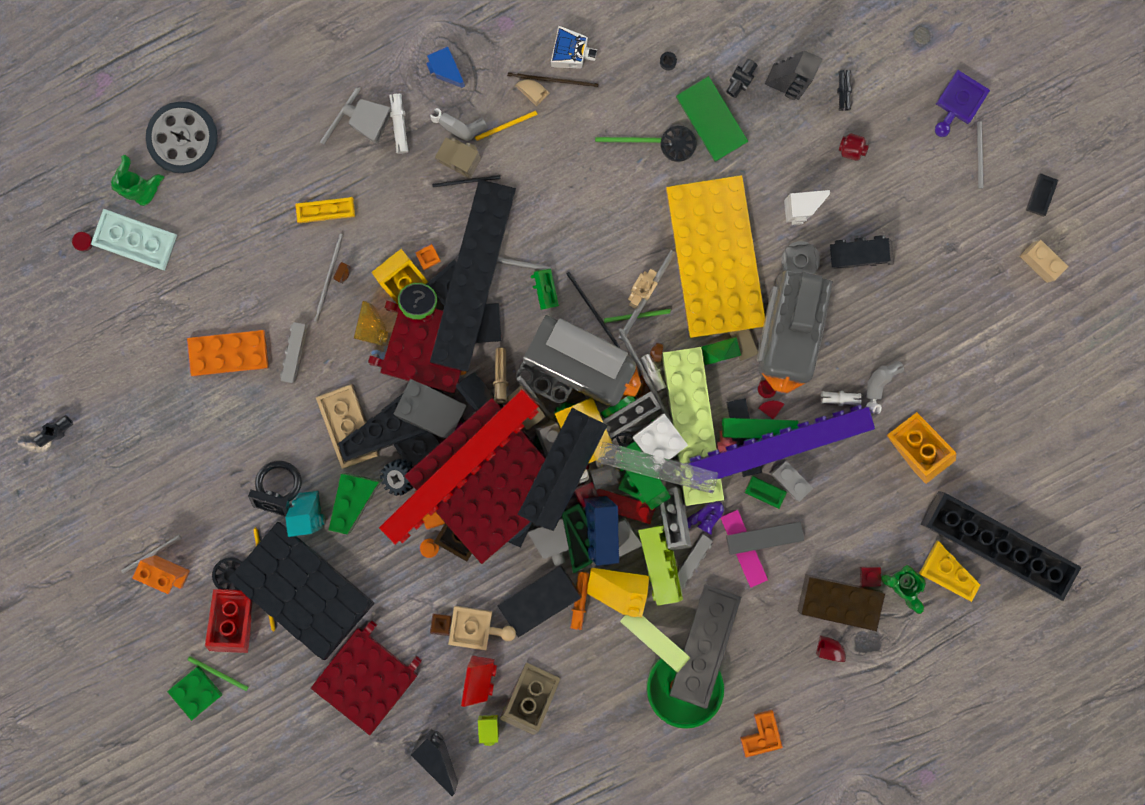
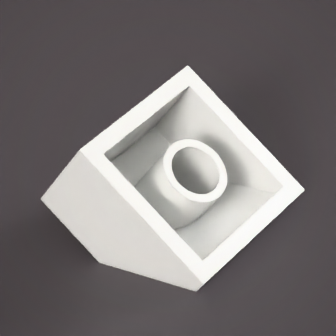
M830 190L790 194L784 200L786 223L792 222V225L803 224L830 195Z

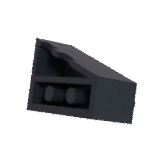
M886 235L874 236V240H866L865 237L855 238L854 242L846 243V240H836L835 244H830L831 267L833 269L867 265L877 266V264L887 263L888 265H894L892 241L886 238Z

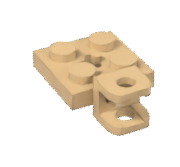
M650 269L648 273L644 271L643 274L639 275L628 298L631 301L629 306L636 309L642 298L648 301L658 284L653 281L657 272Z

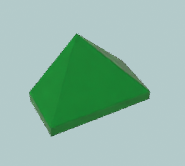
M737 337L701 347L704 366L741 356Z

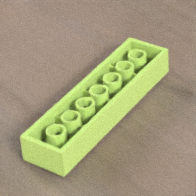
M697 347L662 353V361L672 425L688 445L676 454L684 505L689 506L722 501L724 496L721 478L698 486H691L684 464L690 462L689 458L701 455L702 458L708 456L707 452L717 450L702 349Z

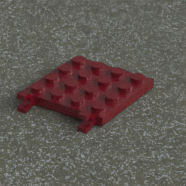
M386 300L384 307L386 311L398 314L384 360L370 356L368 360L369 365L381 368L380 373L405 381H410L411 379L430 388L455 394L457 389L455 386L459 382L462 371L430 363L443 311L435 309L426 318L412 319L403 314L398 304Z
M373 620L369 622L364 630L359 627L310 688L369 736L416 679L418 674L415 670L422 662V659L416 656L407 666L369 636L378 625Z

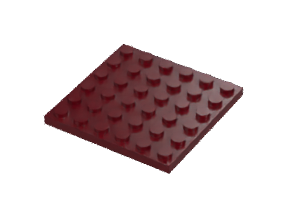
M491 398L405 475V478L418 490L502 409L499 404ZM521 430L517 434L513 432L508 437L510 441L503 448L499 445L494 450L496 454L488 462L484 460L480 464L482 468L475 475L470 473L466 477L467 482L460 489L456 487L451 491L454 495L447 502L442 500L437 505L439 509L436 513L481 564L531 522L517 514L546 458Z

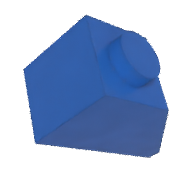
M449 47L427 55L429 62L426 64L430 74L435 73L437 79L461 88L465 87Z

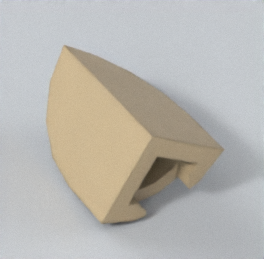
M526 79L519 81L515 85L536 107L550 94L535 80Z

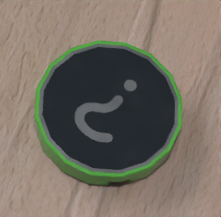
M412 283L401 290L398 296V306L406 317L423 319L434 312L437 306V296L428 285Z

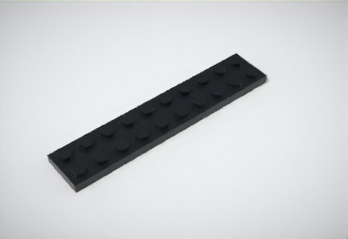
M481 179L478 181L430 359L432 364L464 372L469 371L516 188Z

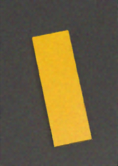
M353 197L295 204L297 223L355 217Z

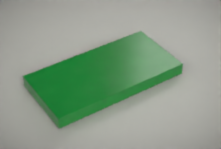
M709 76L676 96L714 162L748 143L747 138Z

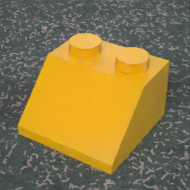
M402 249L371 272L378 283L397 304L398 296L405 286L412 283H423L425 285L428 283L427 279Z

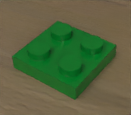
M199 666L167 691L191 721L223 695Z

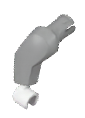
M438 108L434 109V112L438 114L437 117L430 115L432 122H439L442 127L464 141L472 140L474 135L487 129V125L482 117L467 125L446 113L441 114V110Z
M896 361L889 366H880L870 377L867 385V398L871 399V401L866 405V407H869L870 413L879 414L882 407L876 403V400L882 398L883 388L892 380V377L904 371V367L898 369L903 366L900 361Z

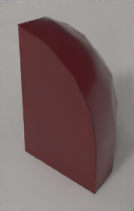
M820 635L816 655L827 660L845 662L846 654L843 646L832 638Z

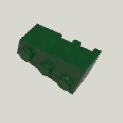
M579 502L565 509L562 514L573 573L593 563L588 555L590 544L587 518Z

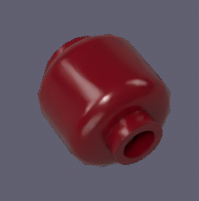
M849 133L846 137L843 136L839 146L842 157L854 161H859L862 156L866 157L869 145H866V138L853 133Z

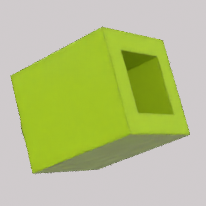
M498 715L479 716V743H484L485 746H492L498 743Z

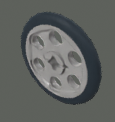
M178 101L169 103L154 113L148 123L145 140L151 158L159 166L173 173L184 174L202 168L211 159L217 146L218 134L216 125L206 110L191 102ZM190 115L194 116L195 122L192 125H187L185 122L186 118ZM171 116L175 117L176 123L173 126H168L166 123L167 119ZM200 131L205 133L203 141L196 140V134ZM174 132L177 135H184L186 139H188L191 142H188L186 140H180L176 135L172 133ZM164 133L167 135V141L161 144L158 142V136ZM191 148H195L197 151V155L194 158H189L187 155L188 150ZM175 149L178 155L175 159L171 160L168 157V153L170 150Z

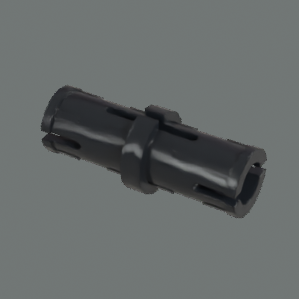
M844 70L838 71L839 88H837V93L839 94L838 110L843 111L845 103V111L851 110L850 93H852V87H850L851 71L846 70L844 78Z

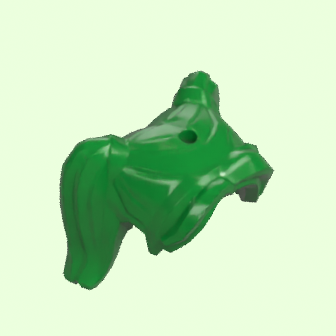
M122 155L121 164L111 180L112 190L126 199L134 200L140 206L148 205L152 201L164 176L156 174L146 181L136 173L128 171L131 160L127 155Z
M909 565L904 566L893 576L884 575L881 577L885 585L892 588L899 597L905 600L908 608L914 610L917 614L924 612V605L918 599V594L924 591L926 581Z

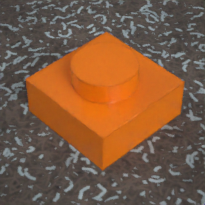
M432 244L415 252L424 271L441 262Z

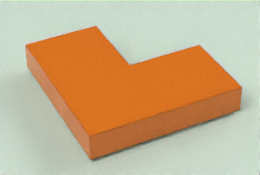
M773 710L754 714L759 733L740 737L746 758L783 748Z

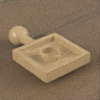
M454 606L448 645L487 650L489 635L501 636L505 641H512L516 636V631L511 626H505L503 629L490 627L492 611Z

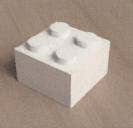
M662 414L632 436L656 469L688 446L665 414Z

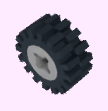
M406 459L394 460L385 465L384 469L381 470L383 474L380 475V479H384L381 484H385L386 487L384 489H390L389 493H394V496L404 495L414 488L405 478V475L412 469V463H406Z

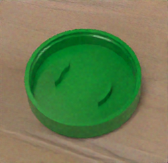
M660 657L651 667L646 681L647 698L656 715L665 723L684 729L695 728L711 720L720 709L724 698V682L720 670L708 707L704 709L669 696L671 691L670 685L675 678L676 671Z

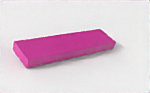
M738 510L727 513L720 518L727 535L747 532ZM755 550L736 554L750 588L768 581Z

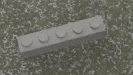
M293 322L290 327L292 332L291 336L288 337V348L285 350L286 359L283 360L284 368L280 373L281 381L295 383L308 325Z
M704 534L700 535L678 569L681 589L686 587L687 580L693 576L692 572L699 567L700 560L704 559L707 554L705 552L713 545V540Z

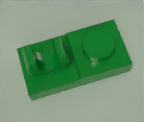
M551 269L533 272L534 275L530 277L531 279L535 278L536 285L533 286V289H537L540 309L559 306Z

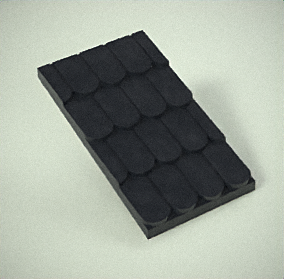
M276 522L228 579L322 660H326L375 604L297 536L288 537L287 527L281 522Z

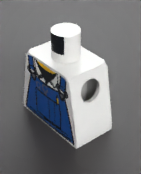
M558 26L551 67L582 68L584 59L595 61L597 49L587 47L588 37Z

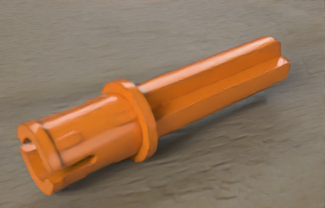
M587 572L578 573L576 588L582 598L576 601L574 607L571 608V611H573L571 629L582 630L584 613H586L585 603L589 573Z

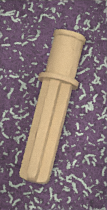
M496 348L494 400L500 404L507 402L506 389L508 382L506 381L505 348Z

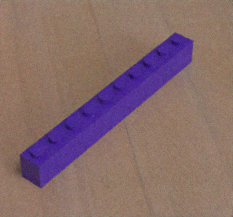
M856 405L850 407V411L845 413L844 410L832 413L833 416L826 418V416L815 418V422L810 424L808 421L797 424V428L791 429V427L780 429V433L773 435V432L761 435L762 439L756 441L755 438L743 441L744 444L740 446L732 444L726 446V450L721 452L717 449L707 452L708 456L702 458L701 455L689 458L690 462L684 463L691 486L705 484L874 430L875 426L869 407Z

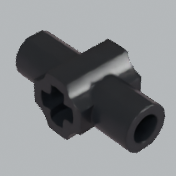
M747 59L742 67H737L729 80L731 84L726 90L728 95L737 98L741 90L745 91L755 77L752 74L758 66L754 61Z
M64 415L55 423H46L42 426V432L34 437L35 443L39 447H43L52 440L63 438L65 430L73 425L72 420L67 415Z

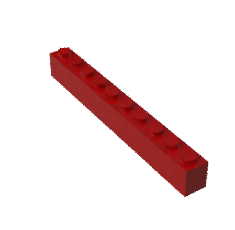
M522 389L401 505L379 529L395 545L398 542L403 544L411 536L409 532L413 528L417 530L425 523L423 518L428 514L432 516L439 509L437 505L442 500L447 502L454 495L451 491L456 487L460 489L467 482L466 477L470 473L475 475L482 468L480 464L484 460L488 462L496 454L494 450L499 445L503 448L510 441L508 437L513 432L517 434L524 427L523 422L527 418L532 420L539 413L537 410L540 407L538 403Z

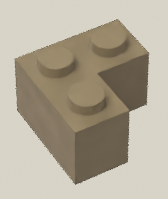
M447 137L444 139L435 156L439 163L471 179L481 160L477 147L468 142L465 145L453 137L451 140Z

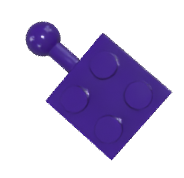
M957 70L936 102V105L949 113L943 122H939L935 126V134L939 137H946L950 133V124L955 117L969 124L990 90Z

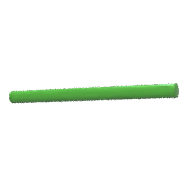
M595 137V142L660 143L661 138Z
M670 309L640 313L637 318L670 314ZM632 314L604 318V323L629 320Z
M191 656L187 659L191 663L245 691L249 688Z

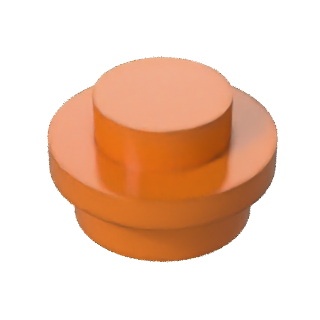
M425 539L420 545V552L426 558L436 556L439 551V546L434 543V539Z

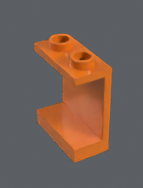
M154 555L140 560L132 579L169 594L173 586L179 589L183 588L190 570Z

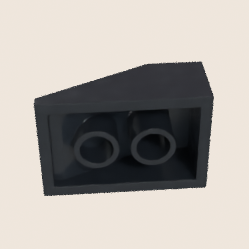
M431 729L414 746L411 756L453 796L456 792L458 780L446 744L443 741V736L438 731L434 732Z

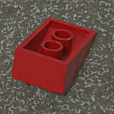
M213 589L205 647L209 651L248 653L251 634L252 600L240 590Z
M478 656L471 657L467 666L461 702L462 707L486 702L489 695H493L494 684H491V678L496 676L497 665H494L495 659Z

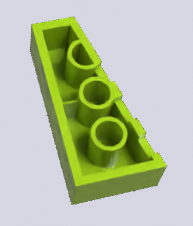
M664 525L638 530L648 567L649 580L653 587V600L656 601L657 606L682 601L683 596L674 550L667 548Z

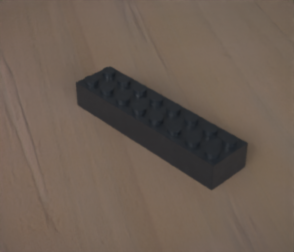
M938 491L920 524L1061 601H1064L1082 568L945 492Z

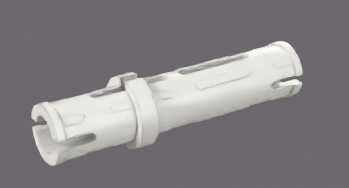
M402 94L389 95L392 111L390 112V117L393 119L396 153H408L404 116L406 115L402 106Z

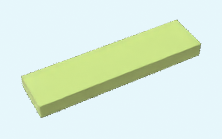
M625 615L620 622L676 672H679L690 659L685 652L644 616L631 617Z

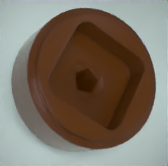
M656 343L651 348L650 355L654 362H661L663 344Z

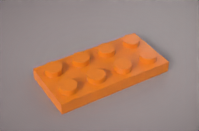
M265 330L187 338L191 376L269 368Z

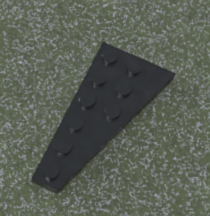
M434 389V390H436V391H438V392L444 394L443 391L438 390V389ZM403 393L384 407L380 413L371 417L362 427L356 429L338 443L344 462L428 433V431L405 422L394 415Z

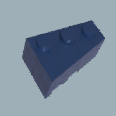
M607 496L584 498L590 544L588 549L589 559L596 566L619 563L618 506Z

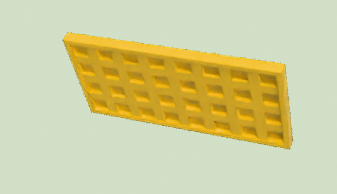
M742 175L666 187L689 337L696 338L763 327L765 314Z

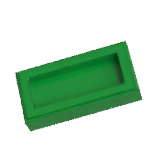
M751 476L744 493L780 509L787 491Z

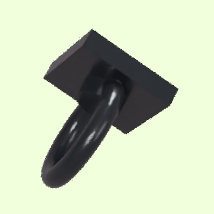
M272 461L264 465L255 478L256 491L250 489L248 495L252 506L286 517L290 508L289 502L298 495L301 489L302 479L300 472L294 465L286 461ZM283 468L292 474L294 485L287 495L282 496L273 491L265 492L263 479L269 471Z

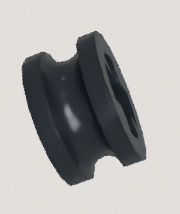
M672 52L663 53L660 57L661 67L664 70H673L677 65L676 55ZM665 57L673 58L674 61H672L671 66L668 64L664 65Z

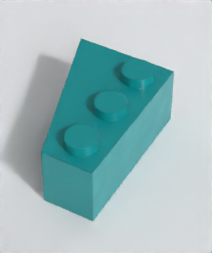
M319 491L298 493L295 497L296 500L292 501V506L294 505V507L289 508L285 517L288 537L312 534L323 529V525H325L324 513L321 514Z

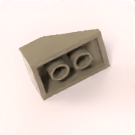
M526 662L506 702L500 720L532 735L538 733L561 678Z

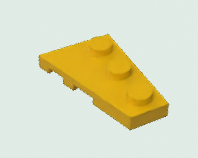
M936 540L919 574L972 602L980 584Z

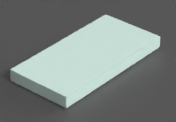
M103 209L91 245L165 271L177 235Z

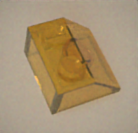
M363 301L354 339L382 346L383 342L386 343L388 338L387 327L373 304Z

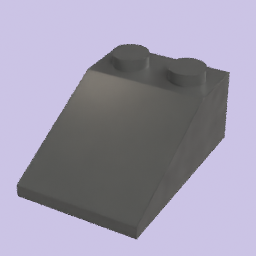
M410 379L394 415L405 422L446 439L457 429L467 406Z

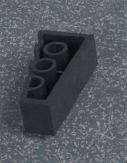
M804 50L795 54L794 57H788L786 61L776 62L772 66L765 85L785 93V96L791 100H799L812 83L823 59Z

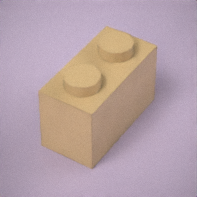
M1042 240L1033 242L1019 256L1047 283L1055 281L1069 267Z

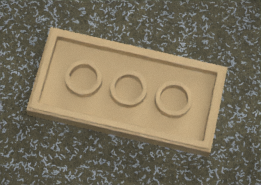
M353 384L316 397L342 469L379 456L376 451L348 462L343 460L338 443L367 423Z

